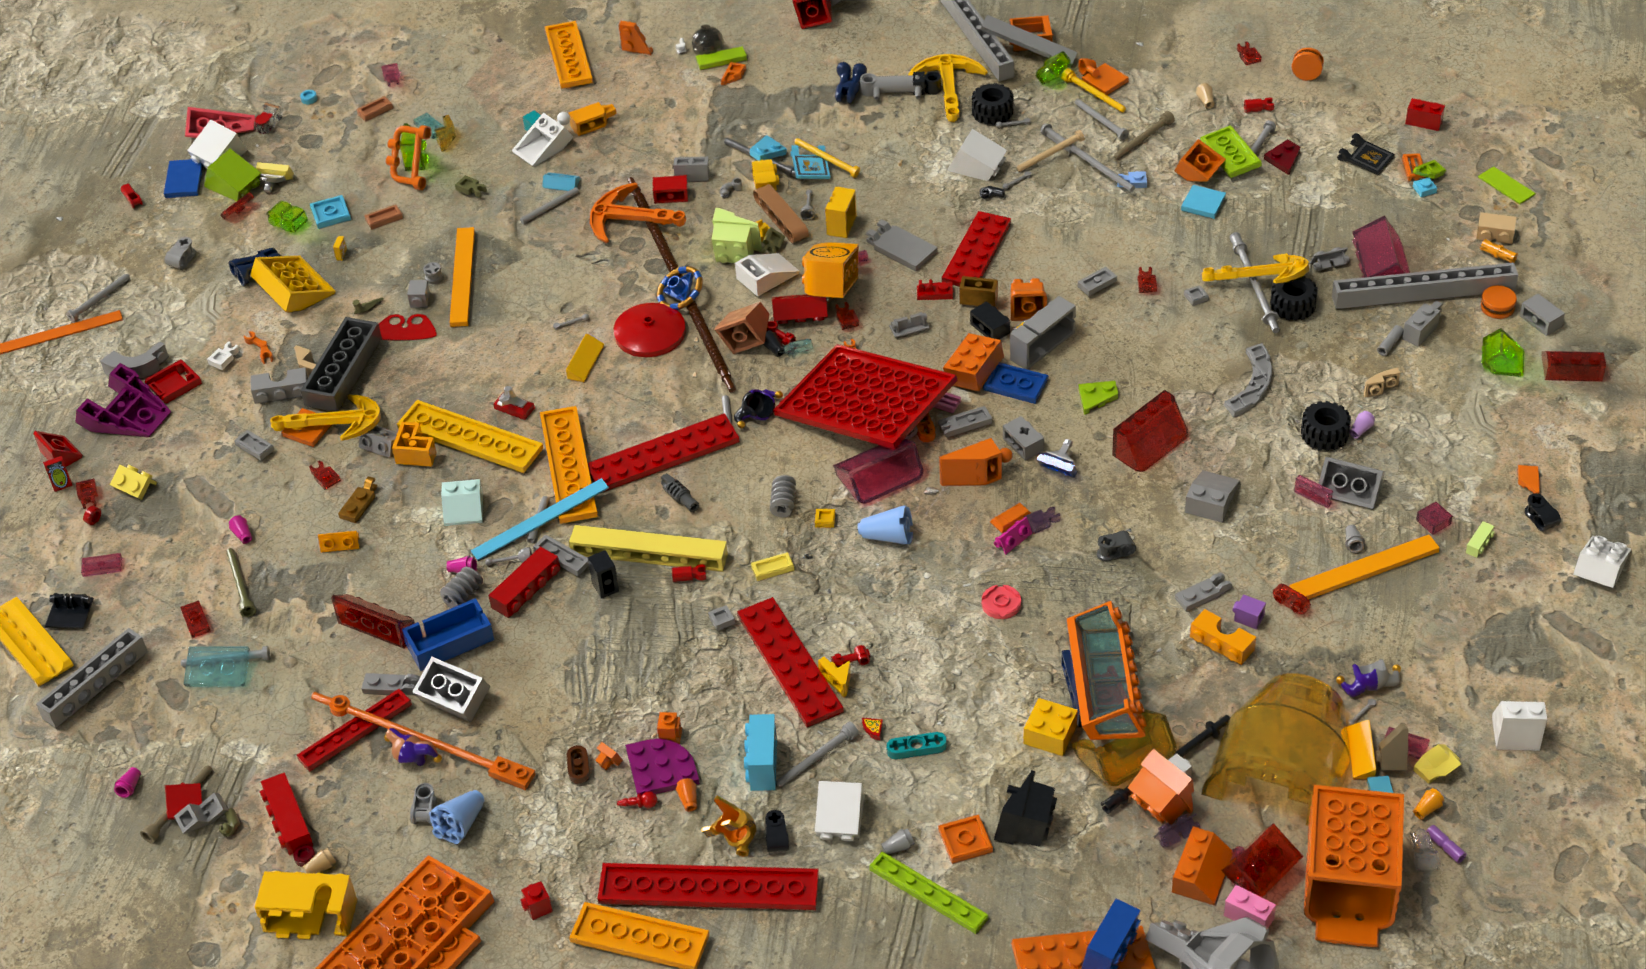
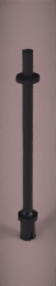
M1225 715L1215 723L1212 721L1206 722V730L1166 759L1169 760L1175 754L1183 757L1210 736L1218 738L1220 736V729L1231 722L1230 716ZM1128 786L1125 789L1117 788L1113 795L1101 802L1102 809L1107 814H1110L1111 811L1121 804L1125 805L1128 802V798L1132 794Z

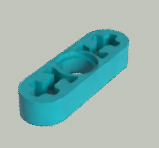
M941 732L892 738L886 744L887 755L892 759H903L942 753L947 748V738ZM913 743H920L922 747L915 749L911 745Z

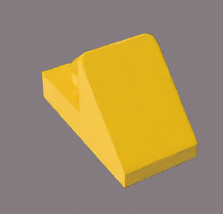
M825 656L818 660L819 670L826 681L843 698L846 697L851 676L850 661L837 668Z

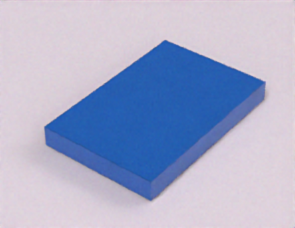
M191 159L169 161L164 197L198 196L203 164H197Z
M999 362L983 385V390L1036 404L1049 380V375Z

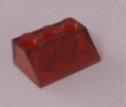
M1542 351L1541 353L1545 380L1603 382L1606 369L1604 352Z

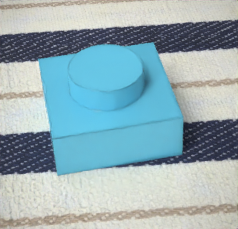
M1430 178L1413 182V188L1420 197L1437 193V187Z

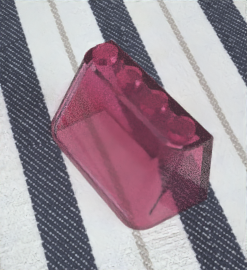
M1385 215L1353 231L1354 239L1352 242L1357 249L1355 252L1356 256L1361 262L1358 265L1364 274L1362 278L1410 273L1401 239Z
M904 439L895 449L878 445L833 465L839 480L854 499L863 504L920 480L924 472L916 444L908 439Z

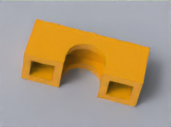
M1204 609L1191 623L1190 637L1196 642L1211 648L1213 651L1226 656L1229 660L1242 665L1255 650L1256 636L1241 628H1238L1232 634L1221 633L1222 618Z

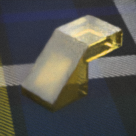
M449 114L442 116L444 127L434 129L441 152L445 151L456 137L454 124Z

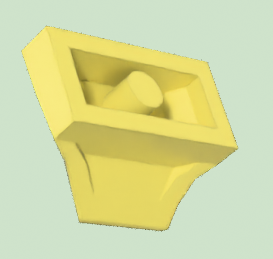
M1438 744L1422 755L1414 765L1413 771L1430 784L1439 776L1448 775L1462 764L1459 761L1460 758L1445 744Z

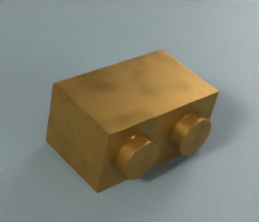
M962 276L959 288L960 304L979 306L987 301L996 307L998 280Z

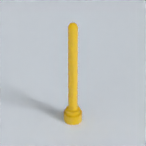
M1070 68L1063 71L1061 75L1063 81L1067 83L1073 82L1120 112H1125V106L1076 77L1075 72Z

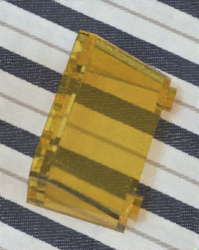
M1144 709L1145 712L1142 715L1147 723V726L1144 727L1145 737L1115 739L1095 748L1091 740L1081 739L1073 743L1072 747L1076 756L1105 784L1114 787L1137 776L1143 768L1140 764L1153 749L1166 759L1171 758L1175 754L1177 746L1166 715ZM1127 723L1128 733L1138 732L1134 724Z

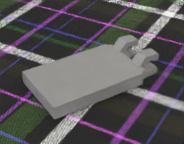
M882 219L877 223V226L880 227L877 231L870 229L866 232V235L869 236L866 242L873 245L874 250L914 271H917L937 253L936 246L898 226H890L888 222Z

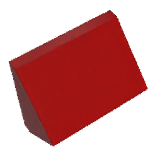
M34 431L33 433L40 452L47 460L62 456L67 467L83 456L63 435Z

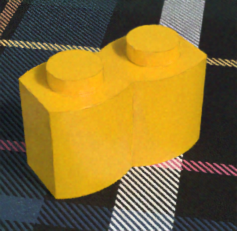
M772 159L751 161L755 190L768 184L777 190L776 185H779V176L775 175L777 174L776 164H773Z

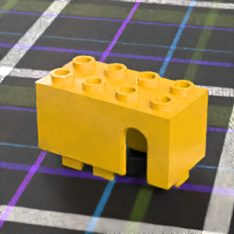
M264 871L254 908L257 916L261 918L260 924L263 932L276 933V938H289L290 933L297 934V939H310L311 934L319 935L326 911L327 914H337L338 916L334 935L348 936L357 904V897L350 875Z

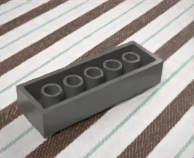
M350 317L344 318L300 390L304 406L333 412L340 410L382 339L379 323Z

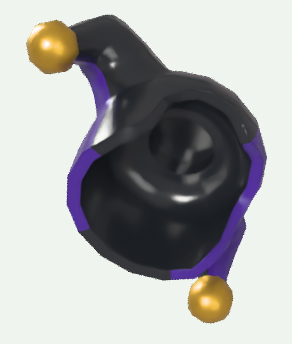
M759 389L747 392L742 399V406L734 414V420L737 422L738 427L744 428L745 422L743 420L749 417L756 420L770 418L775 408L774 397L781 399L783 393L781 391H761Z

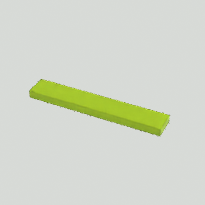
M883 851L869 865V870L974 934H977L989 919V915Z

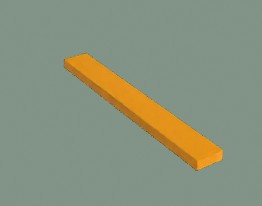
M474 227L457 228L450 327L468 326L475 240Z
M1428 534L1290 584L1289 590L1298 603L1438 553L1440 547Z

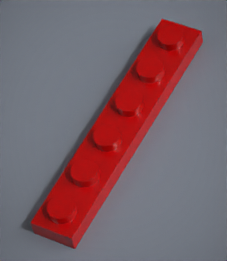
M397 689L365 711L390 720L412 706V703L400 689ZM354 717L297 754V758L310 772L378 728L379 725Z

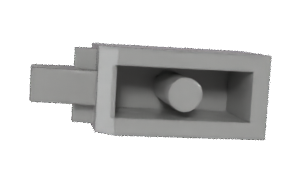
M1435 301L1432 305L1424 303L1405 322L1402 339L1419 347L1437 328L1443 304Z

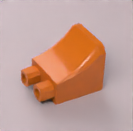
M1032 278L1030 283H1023L1021 279L1013 280V283H1011V321L1030 319L1037 311L1047 306V294L1045 293L1043 282H1040L1039 278Z

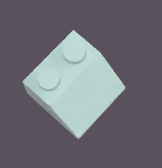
M480 479L442 482L441 498L444 526L483 523V491Z

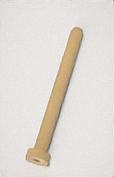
M1075 131V135L1018 165V172L1031 167L1077 141H1084L1085 137L1082 131Z

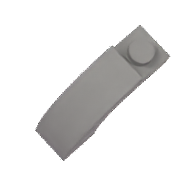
M158 342L142 355L126 357L116 351H112L100 362L104 373L108 376L119 363H122L134 370L141 380L159 372V364L169 356L165 344Z

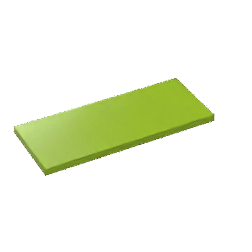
M1494 166L1478 176L1479 179L1518 204H1522L1536 194Z

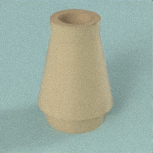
M1207 83L1200 84L1196 89V95L1202 101L1205 108H1212L1214 106L1212 87Z
M328 848L325 850L321 849L303 868L306 873L315 874L332 868L336 860Z

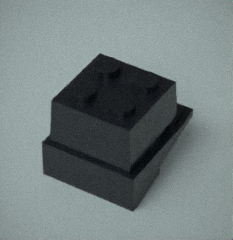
M1032 770L1021 787L1008 785L1006 793L1011 794V796L1002 808L994 840L1014 845V842L1038 847H1040L1042 839L1047 840L1057 797H1053L1055 788L1033 781L1036 771Z

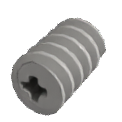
M781 475L772 482L770 512L774 516L788 517L794 509L796 480L791 476Z
M470 567L462 568L461 572H458L440 590L442 600L450 608L458 606L457 604H462L463 599L466 600L468 594L471 595L473 593V589H478V584H483V578Z

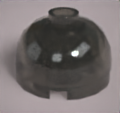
M702 25L692 36V49L694 52L696 50L699 51V54L716 53L718 48L721 47V50L724 48V39L721 32L710 25Z

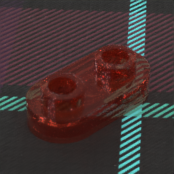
M1279 584L1273 590L1274 599L1297 614L1303 615L1311 608L1307 597L1285 584Z

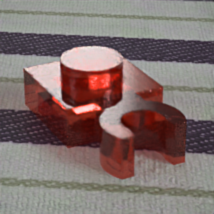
M1246 41L1245 46L1237 44L1239 57L1246 66L1261 62V55L1255 47L1250 48L1249 42Z
M1139 267V276H1137L1139 293L1157 292L1156 276L1152 275V267H1149L1147 272L1142 271V267Z
M844 302V308H840L838 304L835 305L837 321L842 330L859 326L857 315L854 309L849 310L847 302Z
M320 460L317 461L318 468H314L312 465L309 466L315 481L324 490L341 481L340 476L330 466L325 468Z
M95 479L77 482V496L79 501H81L83 509H86V504L90 502L97 506L95 497H98Z

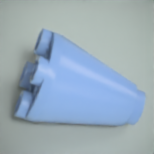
M473 790L434 807L429 812L430 821L434 828L432 830L434 836L454 844L460 843L485 802L484 796L479 791Z

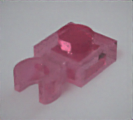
M397 63L381 66L384 81H387L388 87H391L392 82H396L399 85L400 74Z

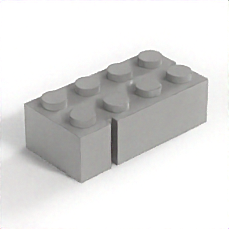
M1058 296L1043 309L1037 311L1030 319H1027L1023 326L1021 325L1010 333V360L1028 370L1074 334L1076 306Z

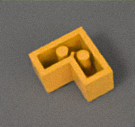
M401 422L392 447L395 463L432 467L437 454L433 437H423L420 423Z

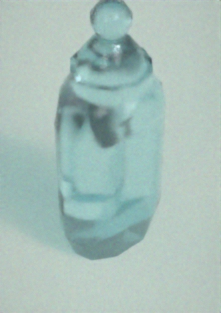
M803 339L788 343V345L784 346V350H781L779 353L797 354L813 349L811 339Z

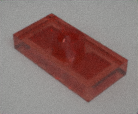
M249 192L224 210L220 216L226 219L234 212L240 213L245 209L244 205L254 198L253 194Z
M199 600L180 607L192 638L211 632Z

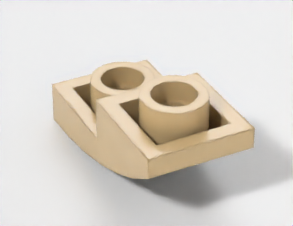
M1389 369L1369 378L1365 382L1364 397L1382 395L1384 388L1398 386L1399 369Z

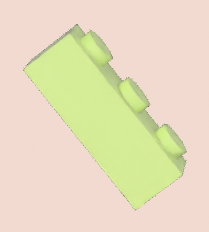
M1483 521L1467 544L1466 553L1476 558L1479 554H1482L1484 547L1489 544L1490 538H1493L1495 531H1493L1494 526Z

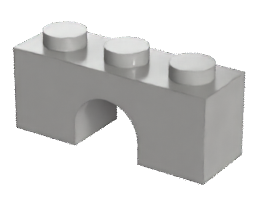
M306 368L287 370V377L278 382L272 381L269 373L251 375V393L254 403L302 397L300 390L308 379Z

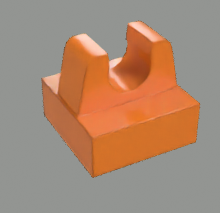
M603 742L597 747L600 754L596 758V762L603 769L607 770L612 764L619 766L623 761L616 751Z

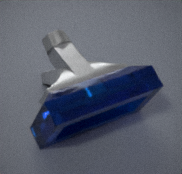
M1065 439L1060 450L1039 453L1037 458L1039 465L1075 478L1078 471L1074 461L1070 458L1073 452L1070 450L1073 442Z

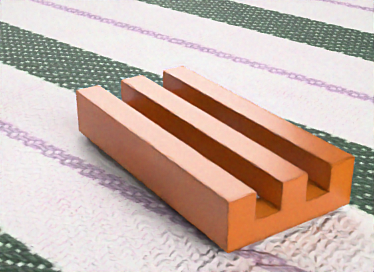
M1420 153L1403 154L1402 160L1408 181H1412V178L1415 181L1419 180V178L1425 179L1426 177L1411 173L1408 161L1409 158L1413 171L1416 167L1414 158H1416L1418 166L1423 164Z

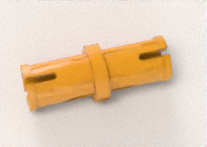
M1487 239L1483 240L1480 247L1481 250L1494 255L1495 258H1501L1510 263H1514L1518 256V253L1504 248L1501 244H1494Z

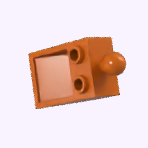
M992 438L940 456V484L942 486H976L1002 479V462L1007 463L1011 461L1013 457L1012 451L1009 448H1001L999 450Z

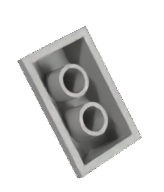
M1325 457L1316 495L1374 509L1385 471Z

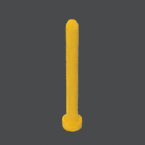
M799 138L795 139L796 145L850 173L851 177L856 178L859 175L860 167H853Z

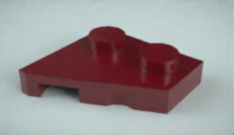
M1287 139L1265 153L1264 160L1289 175L1300 153V146Z

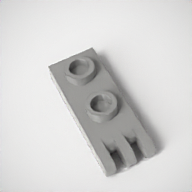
M983 406L938 421V424L945 436L950 437L992 424V417L986 407Z

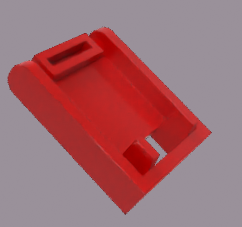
M182 359L145 380V384L165 404L202 384L200 377ZM186 372L187 381L180 374Z

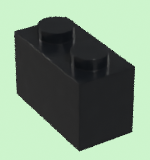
M987 301L970 311V325L985 337L1000 340L1010 334L1011 323L1009 318Z
M606 550L587 557L591 581L600 598L602 599L619 592L616 568Z

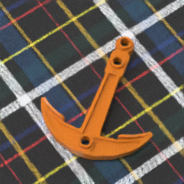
M630 183L605 193L592 207L589 223L594 235L599 240L608 243L609 239L606 236L605 228L607 219L649 221L661 225L674 223L676 226L681 227L686 223V216L683 211L674 212L668 209H647L615 205L618 200L623 202L638 187L637 183Z

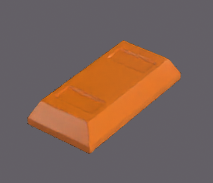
M1018 503L993 518L990 523L1003 534L1016 521H1020L1025 517L1028 519L1033 514L1021 503Z

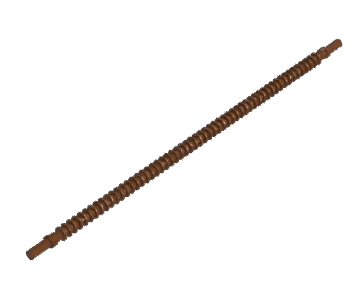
M633 177L627 180L629 184L636 183ZM640 187L634 189L631 193L637 206L650 209L643 193L640 192ZM645 221L668 271L671 272L679 268L659 225ZM694 300L687 306V310L716 367L717 373L721 375V380L725 382L728 391L733 393L736 388L731 380V374L728 372V367Z

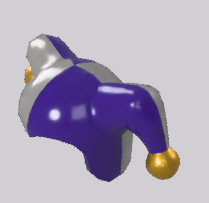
M1380 659L1366 666L1353 664L1355 681L1352 685L1346 683L1343 676L1336 678V682L1342 686L1348 696L1356 697L1366 690L1376 691L1382 687L1397 686L1400 681L1399 672L1401 671V666L1398 664L1393 665V674L1391 675L1388 673L1384 660Z

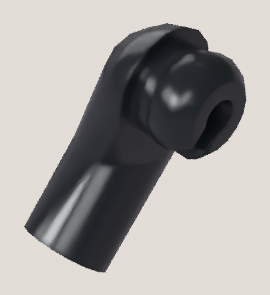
M986 186L980 189L979 194L984 199L993 196L1003 198L1005 189Z

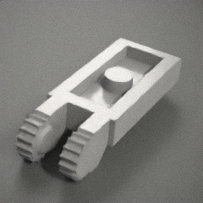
M1221 572L1214 574L1210 579L1208 578L1176 593L1175 599L1188 612L1220 597L1221 594L1231 589L1232 583L1229 580L1222 582L1225 579V575Z
M366 673L361 690L364 694L390 695L397 689H400L405 695H414L412 691L420 677L415 674H407L405 676Z

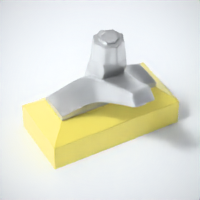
M257 162L256 169L261 172L262 181L266 182L264 187L266 193H271L275 183L293 179L294 173L289 165Z

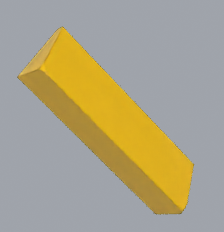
M585 334L566 368L567 379L585 382L604 347V343L589 334Z
M1370 720L1347 726L1353 779L1375 777L1376 764Z

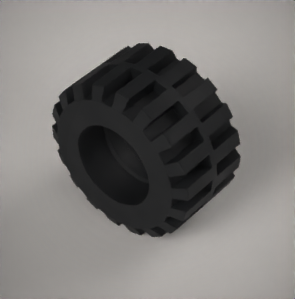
M987 83V85H981L973 91L972 115L975 120L986 125H995L997 122H1007L1008 119H1011L1014 113V95L1012 90H1009V87H1004L1003 84L999 85L998 83Z
M1302 276L1287 283H1273L1270 300L1271 310L1277 312L1280 318H1286L1289 321L1290 319L1293 321H1298V319L1304 320L1305 317H1310L1316 309L1318 288L1315 282H1312L1306 276Z
M1319 401L1317 404H1311L1303 412L1302 439L1305 440L1306 444H1310V447L1318 448L1321 451L1322 449L1330 451V449L1336 450L1338 447L1344 446V443L1348 441L1351 425V416L1348 410H1344L1345 407L1342 405L1338 406V403H1330V401Z

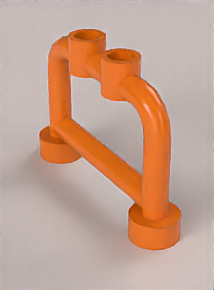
M421 125L419 128L400 126L395 130L393 139L388 140L387 145L389 149H392V155L387 156L386 164L390 166V174L394 181L413 185V188L417 190H423L426 187L425 177L418 176L422 139L428 140L432 133L429 126ZM403 132L416 134L411 178L402 177L397 174V167L400 164L398 154L402 147L400 135Z

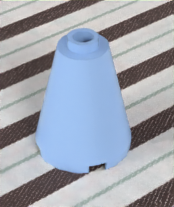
M900 506L863 518L858 523V533L865 539L905 545L911 544L913 539V532H910V526H913L911 511L907 506Z

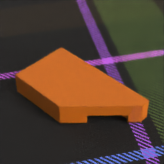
M730 62L721 79V85L740 80L746 71V65Z
M1518 465V484L1523 488H1528L1533 494H1539L1538 466Z

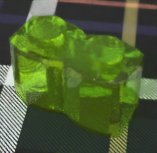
M1064 51L1048 58L1043 66L1037 70V79L1042 85H1045L1059 78L1063 70L1070 65L1071 60Z
M279 201L267 212L268 221L272 226L282 227L283 230L295 233L308 221L306 212L302 208L292 206L285 201Z

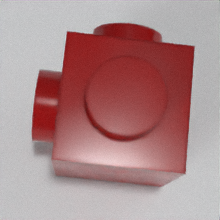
M542 881L521 889L523 896L520 899L524 911L529 912L532 920L553 912L550 897Z

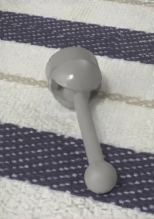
M810 189L806 191L807 205L803 206L800 214L801 218L807 221L814 218V209L810 206L813 191Z
M530 547L523 548L519 551L518 555L493 560L488 558L485 564L491 566L493 563L519 559L523 563L532 555Z

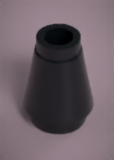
M772 330L767 331L765 342L762 345L777 357L782 356L785 353V349L777 333Z

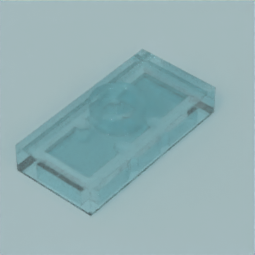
M428 113L413 120L414 125L418 128L421 125L429 126L432 130V139L446 132V127Z

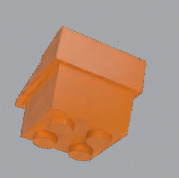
M1153 749L1140 764L1143 768L1128 786V789L1133 793L1131 798L1142 809L1148 810L1161 824L1165 821L1171 826L1185 810L1190 814L1193 812V780Z

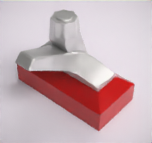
M506 386L504 392L493 403L494 409L526 420L535 409L534 403L517 397L511 386Z

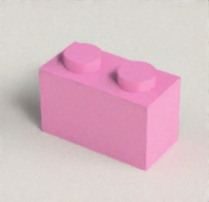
M1236 885L1225 900L1224 916L1233 921L1248 917L1269 928L1274 921L1276 904Z

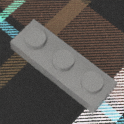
M545 535L533 546L534 552L541 546L557 555L560 567L576 576H579L589 567L587 557L548 535Z

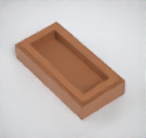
M383 96L356 110L357 114L366 122L394 107Z
M396 204L364 215L371 230L403 219V215Z

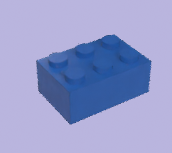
M1117 898L1114 900L1087 947L1081 969H1118L1119 961L1123 962L1128 952V945H1132L1136 939V931L1141 923V920L1138 919L1139 909Z

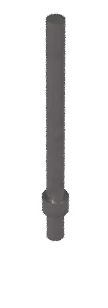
M725 138V144L750 155L749 147L730 138ZM772 159L777 169L785 172V175L796 178L794 167L786 166Z

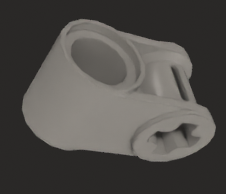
M182 237L177 240L176 244L165 256L166 265L179 269L186 268L187 264L196 255L195 249L192 248L191 238Z
M421 783L415 788L413 804L410 810L411 824H416V822H429L431 824L429 812L436 807L437 799L434 789L429 783Z

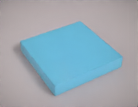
M1192 185L1181 206V211L1214 219L1226 198V193Z
M343 195L310 203L318 229L351 220Z

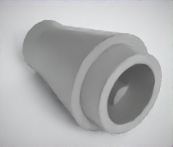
M1348 525L1345 528V546L1353 553L1360 552L1364 548L1365 540L1355 525Z
M906 828L904 830L900 829L888 840L881 843L884 852L889 855L910 849L911 845L915 844Z

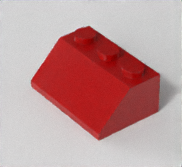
M808 294L771 297L773 320L777 321V324L788 323V320L794 319L795 322H806V318H813V321L824 320V317H828L826 297Z

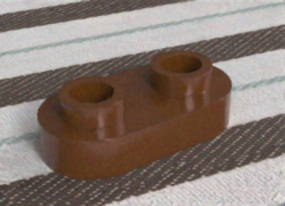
M576 745L569 748L566 754L569 779L573 783L581 784L590 777L589 760L586 748Z

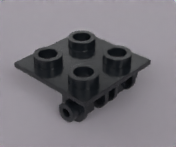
M58 593L50 595L49 601L53 605L45 628L84 629L94 598L86 594L71 593V595L69 593H65V595Z

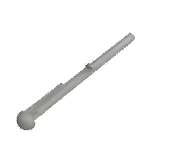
M1046 123L1042 125L1041 133L1043 136L1048 137L1056 144L1066 140L1052 130L1051 124ZM1071 144L1064 148L1069 153L1074 152L1089 162L1090 166L1097 168L1130 192L1135 190L1134 185L1076 145Z

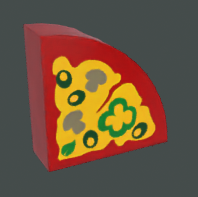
M862 717L863 730L871 738L880 740L883 719Z

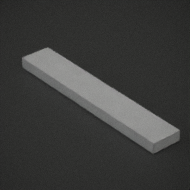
M986 15L980 29L1069 67L1072 66L1077 55L1076 51L989 15Z

